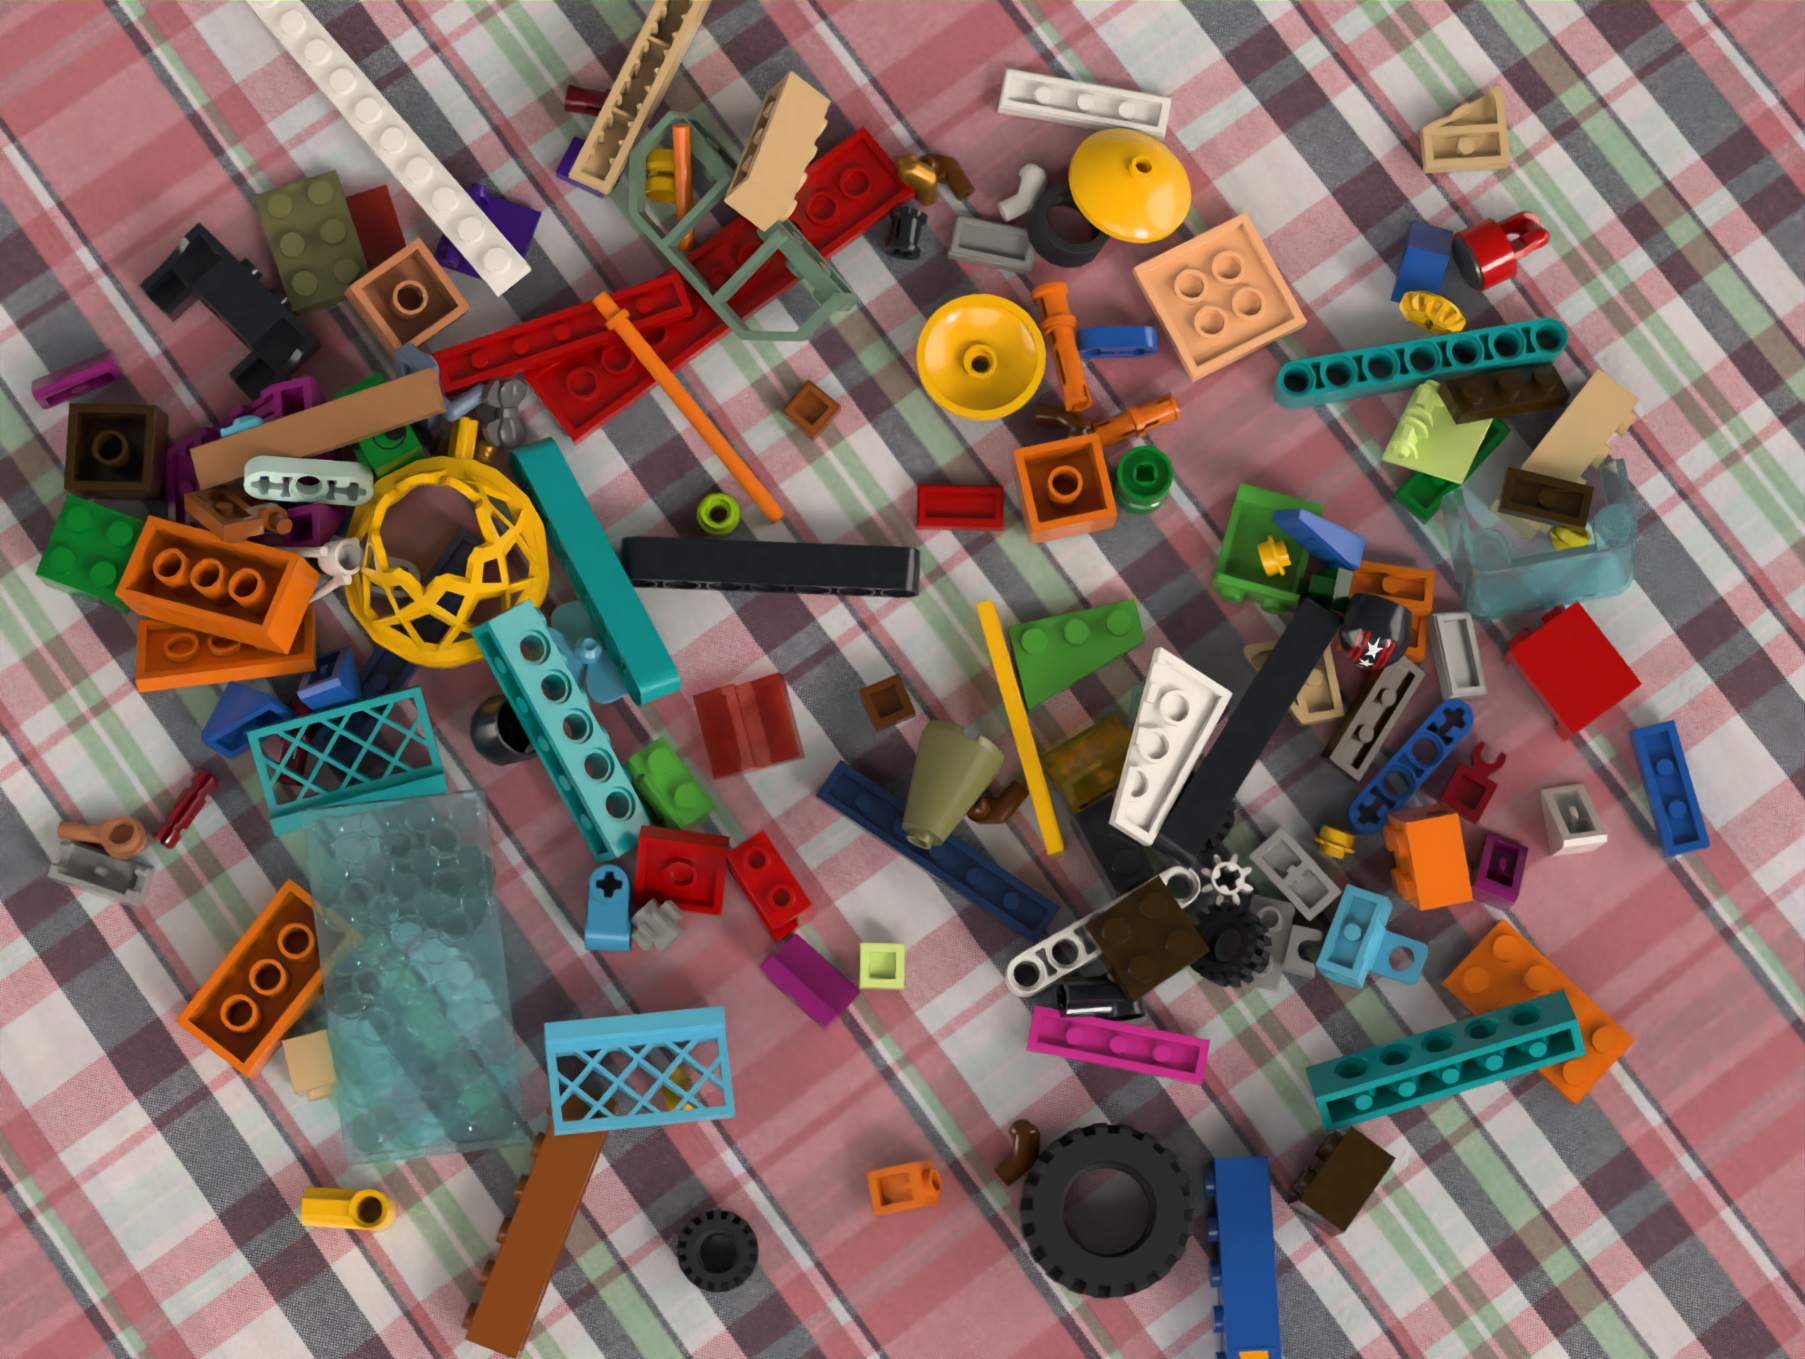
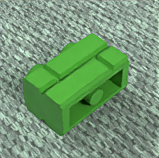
M663 737L658 738L632 755L624 765L630 773L631 785L639 800L649 808L653 822L656 825H660L661 828L692 832L705 823L709 814L715 808L713 802Z

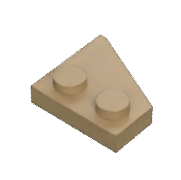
M1496 86L1490 89L1488 94L1470 104L1468 102L1453 110L1451 115L1439 118L1421 129L1420 142L1424 173L1508 169L1511 162L1503 86Z
M1278 640L1244 647V656L1257 673L1262 668ZM1330 643L1288 709L1289 714L1299 726L1340 720L1345 716Z

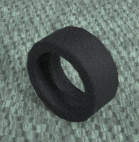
M1059 182L1047 188L1031 209L1026 225L1028 238L1033 248L1046 261L1063 268H1077L1092 262L1110 236L1096 228L1086 218L1092 230V238L1088 243L1073 244L1063 241L1054 234L1048 225L1047 212L1054 206H1066L1077 210L1081 214L1082 212L1072 197L1069 182Z

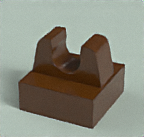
M899 673L858 690L875 733L916 716L915 709Z

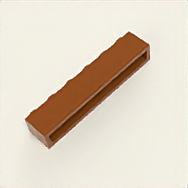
M565 1087L563 1091L559 1090L560 1097L567 1090ZM579 1087L597 1102L602 1097L600 1094ZM572 1094L561 1107L563 1122L582 1120L592 1108ZM609 1099L603 1107L613 1115H616L619 1103ZM551 1101L546 1113L552 1116ZM597 1113L593 1119L604 1117ZM552 1119L547 1133L539 1131L530 1152V1157L536 1159L529 1176L526 1174L521 1175L513 1195V1199L519 1201L513 1218L505 1216L497 1234L496 1242L502 1244L496 1261L488 1259L481 1274L479 1285L484 1286L485 1289L479 1304L471 1302L464 1317L462 1328L468 1330L465 1340L511 1358L520 1359L610 1130L554 1136Z

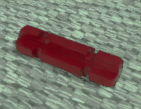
M199 768L190 780L192 783L190 788L185 787L166 813L167 820L165 823L161 821L152 833L154 840L168 849L175 847L182 837L180 834L181 830L188 829L207 802L204 799L206 795L211 796L219 785V779L204 768Z

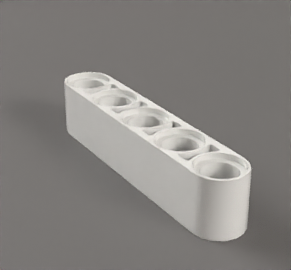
M1175 866L1159 874L1166 886L1167 882L1173 878H1181L1189 885L1190 895L1187 898H1175L1182 910L1187 909L1195 901L1200 892V880L1192 869L1189 868L1187 870L1182 866ZM1149 881L1017 955L1011 960L1005 973V982L1010 992L1021 998L1035 996L1056 984L1058 979L1068 977L1098 960V956L1081 933V929L1088 922ZM1067 943L1075 949L1076 960L1071 964L1062 965L1054 959L1052 948L1056 944ZM1020 965L1033 967L1037 972L1038 982L1030 987L1019 985L1014 978V969Z

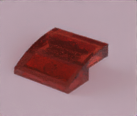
M778 672L740 685L731 683L693 695L714 780L739 776L805 758L784 674Z

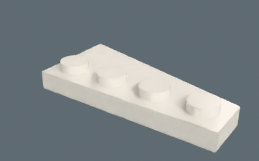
M1162 647L1154 649L1109 824L1144 846L1152 845L1233 694Z

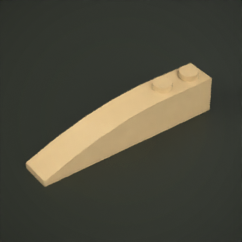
M712 0L655 1L569 173V178L608 195L629 161V153L638 145L661 103Z

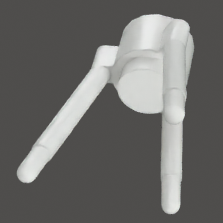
M333 535L330 541L322 547H273L300 554L302 557H315L319 567L326 574L334 577L314 590L309 603L321 598L339 586L350 585L352 582L351 575L357 573L363 564L364 555L359 546V539L356 537L344 538Z

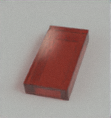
M387 184L346 197L369 271H372L407 246Z

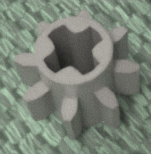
M653 898L630 920L637 928L630 937L644 951H649L655 946L662 953L685 931L678 923L685 914L671 899L669 901L666 900L661 905Z

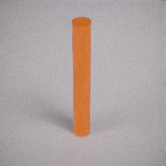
M687 123L672 125L677 224L693 208L690 125ZM694 228L678 244V249L681 252L695 250Z

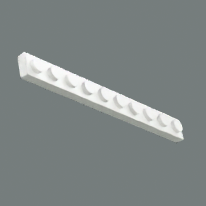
M244 0L497 297L531 271L527 262L301 0Z

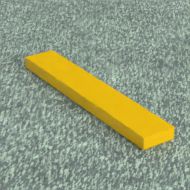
M991 600L976 603L1047 854L1050 860L1065 856V853H1067L996 607Z

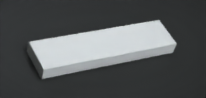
M1005 68L998 113L1099 131L1110 128L1133 129L1150 135L1160 142H1164L1172 98Z

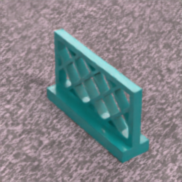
M420 684L248 729L246 732L271 816L270 823L274 836L448 790L447 775L441 761ZM414 697L418 715L410 729L387 717L395 702ZM387 704L383 713L373 709L374 707ZM365 711L379 719L367 740L344 728L352 713ZM344 716L339 725L329 720ZM320 722L335 730L324 751L301 740L308 725ZM383 722L406 734L395 755L372 744ZM420 722L425 737L415 732ZM301 727L296 736L287 732V730ZM278 734L292 742L280 763L263 754L259 740L260 737ZM340 734L363 746L351 767L328 755ZM410 738H413L428 747L432 763L414 767L399 759ZM297 745L319 757L308 778L285 766ZM367 749L390 761L382 776L370 778L356 770ZM324 760L347 773L339 787L328 790L313 782ZM267 764L276 769L272 778H270ZM395 764H396L397 766H399V767L405 769V770H401V771H398V772L391 773V771H392L393 767L395 766ZM281 772L304 784L296 799L277 803L273 785ZM352 776L361 780L360 782L347 785ZM308 788L318 792L304 796Z

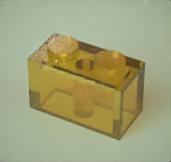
M1114 713L1039 757L1053 789L1074 814L1118 789L1132 732Z

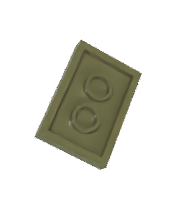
M332 170L254 195L286 296L292 303L290 308L293 315L296 317L348 300L344 295L347 288L370 271L337 171Z

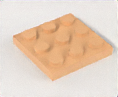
M1246 212L1133 267L1132 274L1192 382L1305 327L1307 323Z

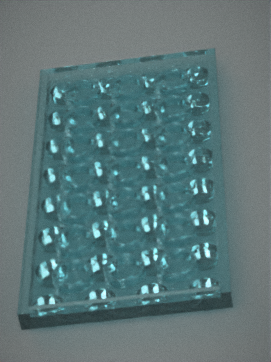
M485 788L302 809L301 814L346 1167L527 1145Z

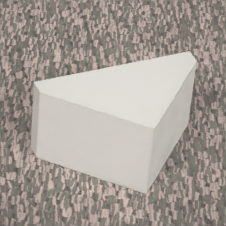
M1584 783L1541 789L1540 797L1551 857L1595 851L1607 842V832Z

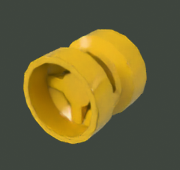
M654 149L649 153L646 161V168L650 173L649 178L646 179L645 198L654 202L675 204L674 151L672 149Z

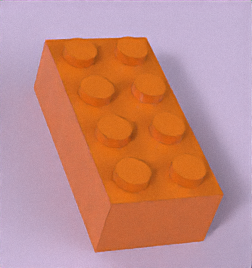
M148 516L115 595L139 615L288 655L320 574L300 554L250 541L227 543L223 542L211 531Z
M288 878L175 1022L243 1075L254 1081L282 1046V1041L290 1036L323 994L328 978L342 970L366 938Z

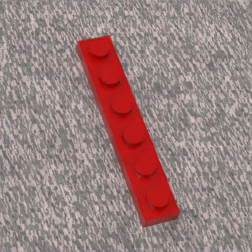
M679 272L609 294L620 310L625 308L629 312L630 316L628 319L639 333L693 316ZM592 300L431 354L439 366V378L446 398L466 392L478 383L487 385L491 380L499 381L621 340L622 338L614 329L610 331L605 326L607 320L592 303Z

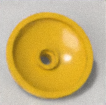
M1127 128L1101 130L1092 134L1080 144L1070 162L1068 173L1069 186L1076 205L1096 228L1111 237L1132 243L1158 241L1173 233L1188 213L1191 202V188L1186 171L1175 154L1150 135Z
M990 294L962 296L940 307L924 325L916 352L919 378L933 401L955 416L974 421L999 419L1014 413L1024 406L1037 391L1046 363L1044 340L1031 316L1014 302ZM976 360H982L987 364L988 368L979 372L973 369L972 363Z

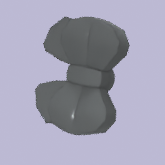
M518 379L491 380L484 389L483 403L495 408V419L486 422L482 427L484 437L491 446L518 447L525 442L527 433L525 427L518 419V406L524 400L527 390L525 384Z

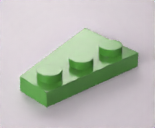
M1135 599L1008 626L1007 628L1027 713L1039 707L1041 703L1056 694L1062 693L1074 686L1076 682L1096 670L1104 668L1144 644L1145 641Z

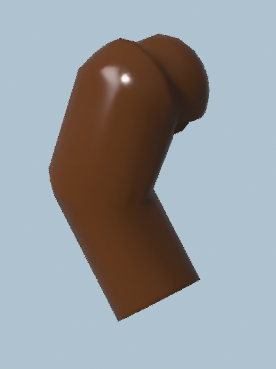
M932 153L918 158V162L926 163L935 170L937 183L947 184L957 201H962L974 193V186L955 158Z
M1037 404L1035 425L1068 428L1067 438L1089 434L1090 430H1093L1089 418L1079 412L1071 410L1068 412L1065 406Z

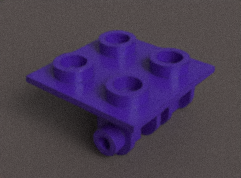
M472 182L470 188L462 185L461 187L521 257L525 259L542 212L487 194L488 188L480 183ZM442 234L434 254V258L439 265L483 280L449 239Z

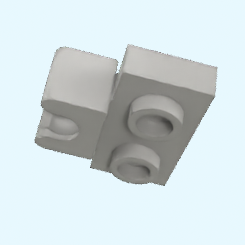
M1253 894L1249 911L1261 918L1260 922L1267 926L1269 932L1264 935L1271 938L1272 946H1265L1264 950L1271 953L1269 961L1260 960L1259 965L1265 968L1261 974L1255 971L1251 972L1255 979L1248 984L1241 980V984L1278 992L1282 971L1306 978H1315L1317 975L1315 965L1310 961L1301 959L1299 953L1305 946H1322L1325 934L1320 930L1294 925L1297 908L1293 903Z

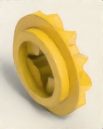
M1406 292L1398 307L1406 320L1414 322L1417 328H1423L1430 334L1436 333L1441 336L1462 331L1466 324V320L1460 313V310L1452 302L1431 292Z

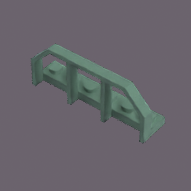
M669 110L629 153V216L740 340L806 341L835 311H850L860 300L859 296L789 219L782 223L777 220L765 232L758 228L756 232L764 243L717 292L676 246L727 193L738 162L693 113ZM687 123L690 125L691 155L694 154L703 164L701 171L714 186L665 235L645 212L646 157L671 130L673 131V124ZM779 249L787 257L784 261L787 268L798 278H805L814 287L813 296L821 304V307L796 332L751 331L726 302Z

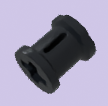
M893 207L889 216L893 220L889 241L884 242L883 252L897 259L917 260L920 258L921 249L918 247L921 227L927 223L928 216L921 210L910 207Z

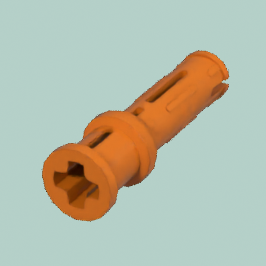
M1061 281L1048 282L1033 289L1030 296L1032 302L1037 304L1042 321L1039 325V330L1042 336L1048 340L1051 347L1054 365L1063 393L1065 409L1068 412L1070 410L1078 412L1089 408L1093 404L1075 341L1074 332L1077 329L1078 323L1076 317L1071 315L1066 298L1069 293L1067 284Z

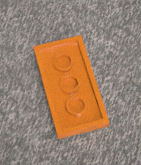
M314 601L307 606L288 655L153 618L138 620L135 681L139 693L316 671V608Z
M1503 918L1495 924L1441 983L1475 1016L1564 990L1577 1017L1586 1055L1534 1071L1572 1106L1576 1105L1635 1041Z

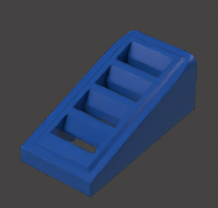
M1302 508L1277 510L1273 513L1272 520L1327 569L1340 567L1349 571L1358 570L1366 544V539L1363 536Z

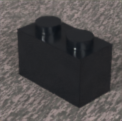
M1110 795L1073 815L1070 826L1108 894L1114 900L1149 881L1155 871L1139 842L1109 824L1115 801L1113 796Z

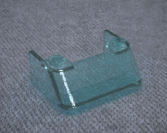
M1624 458L1616 459L1599 468L1606 507L1597 512L1592 522L1595 544L1512 559L1509 544L1504 535L1499 531L1490 528L1470 531L1462 488L1454 489L1440 498L1463 611L1467 610L1474 620L1488 621L1552 609L1560 603L1563 606H1568L1576 601L1584 603L1611 598L1624 593L1630 587L1633 580L1637 539V519Z

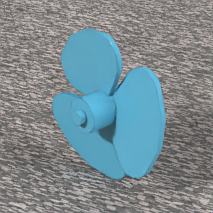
M579 599L558 606L551 615L552 627H547L546 629L555 645L566 655L568 669L576 684L584 688L585 674H587L586 692L590 699L600 704H609L627 695L628 692ZM542 682L541 687L551 695L549 687Z

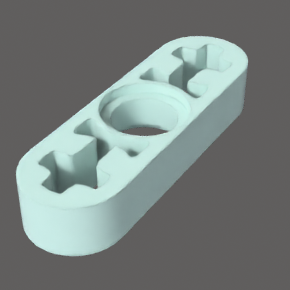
M257 456L250 459L244 467V489L250 496L263 500L357 506L368 502L373 496V472L368 466L358 462ZM260 476H267L268 479H260ZM304 476H313L318 478L320 482L308 486L299 483L297 480ZM284 477H289V482L284 481ZM329 480H334V485H330ZM356 482L357 485H350V483Z

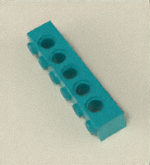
M529 598L474 627L470 632L597 864L618 858L637 846L641 825L654 826L652 814L649 808L639 800L631 785L632 780L629 771L618 761L610 746V737L602 725L598 724L589 708V699L586 692L576 684L570 673L566 655L555 645L546 629L547 623L543 613L533 605ZM520 643H523L528 648L529 660L522 656ZM542 682L550 689V700L542 692ZM563 721L567 722L571 727V739L564 733ZM585 760L592 766V778L585 771ZM606 799L610 800L614 807L613 817L606 810Z
M1559 990L1309 1066L1305 1070L1325 1132L1328 1133L1335 1129H1342L1586 1055L1577 1017L1564 990Z

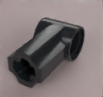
M1108 972L1101 976L1062 977L1057 980L1054 1004L1061 1018L1105 1016L1107 1020L1127 1021L1145 1016L1144 998L1142 997L1130 1005Z

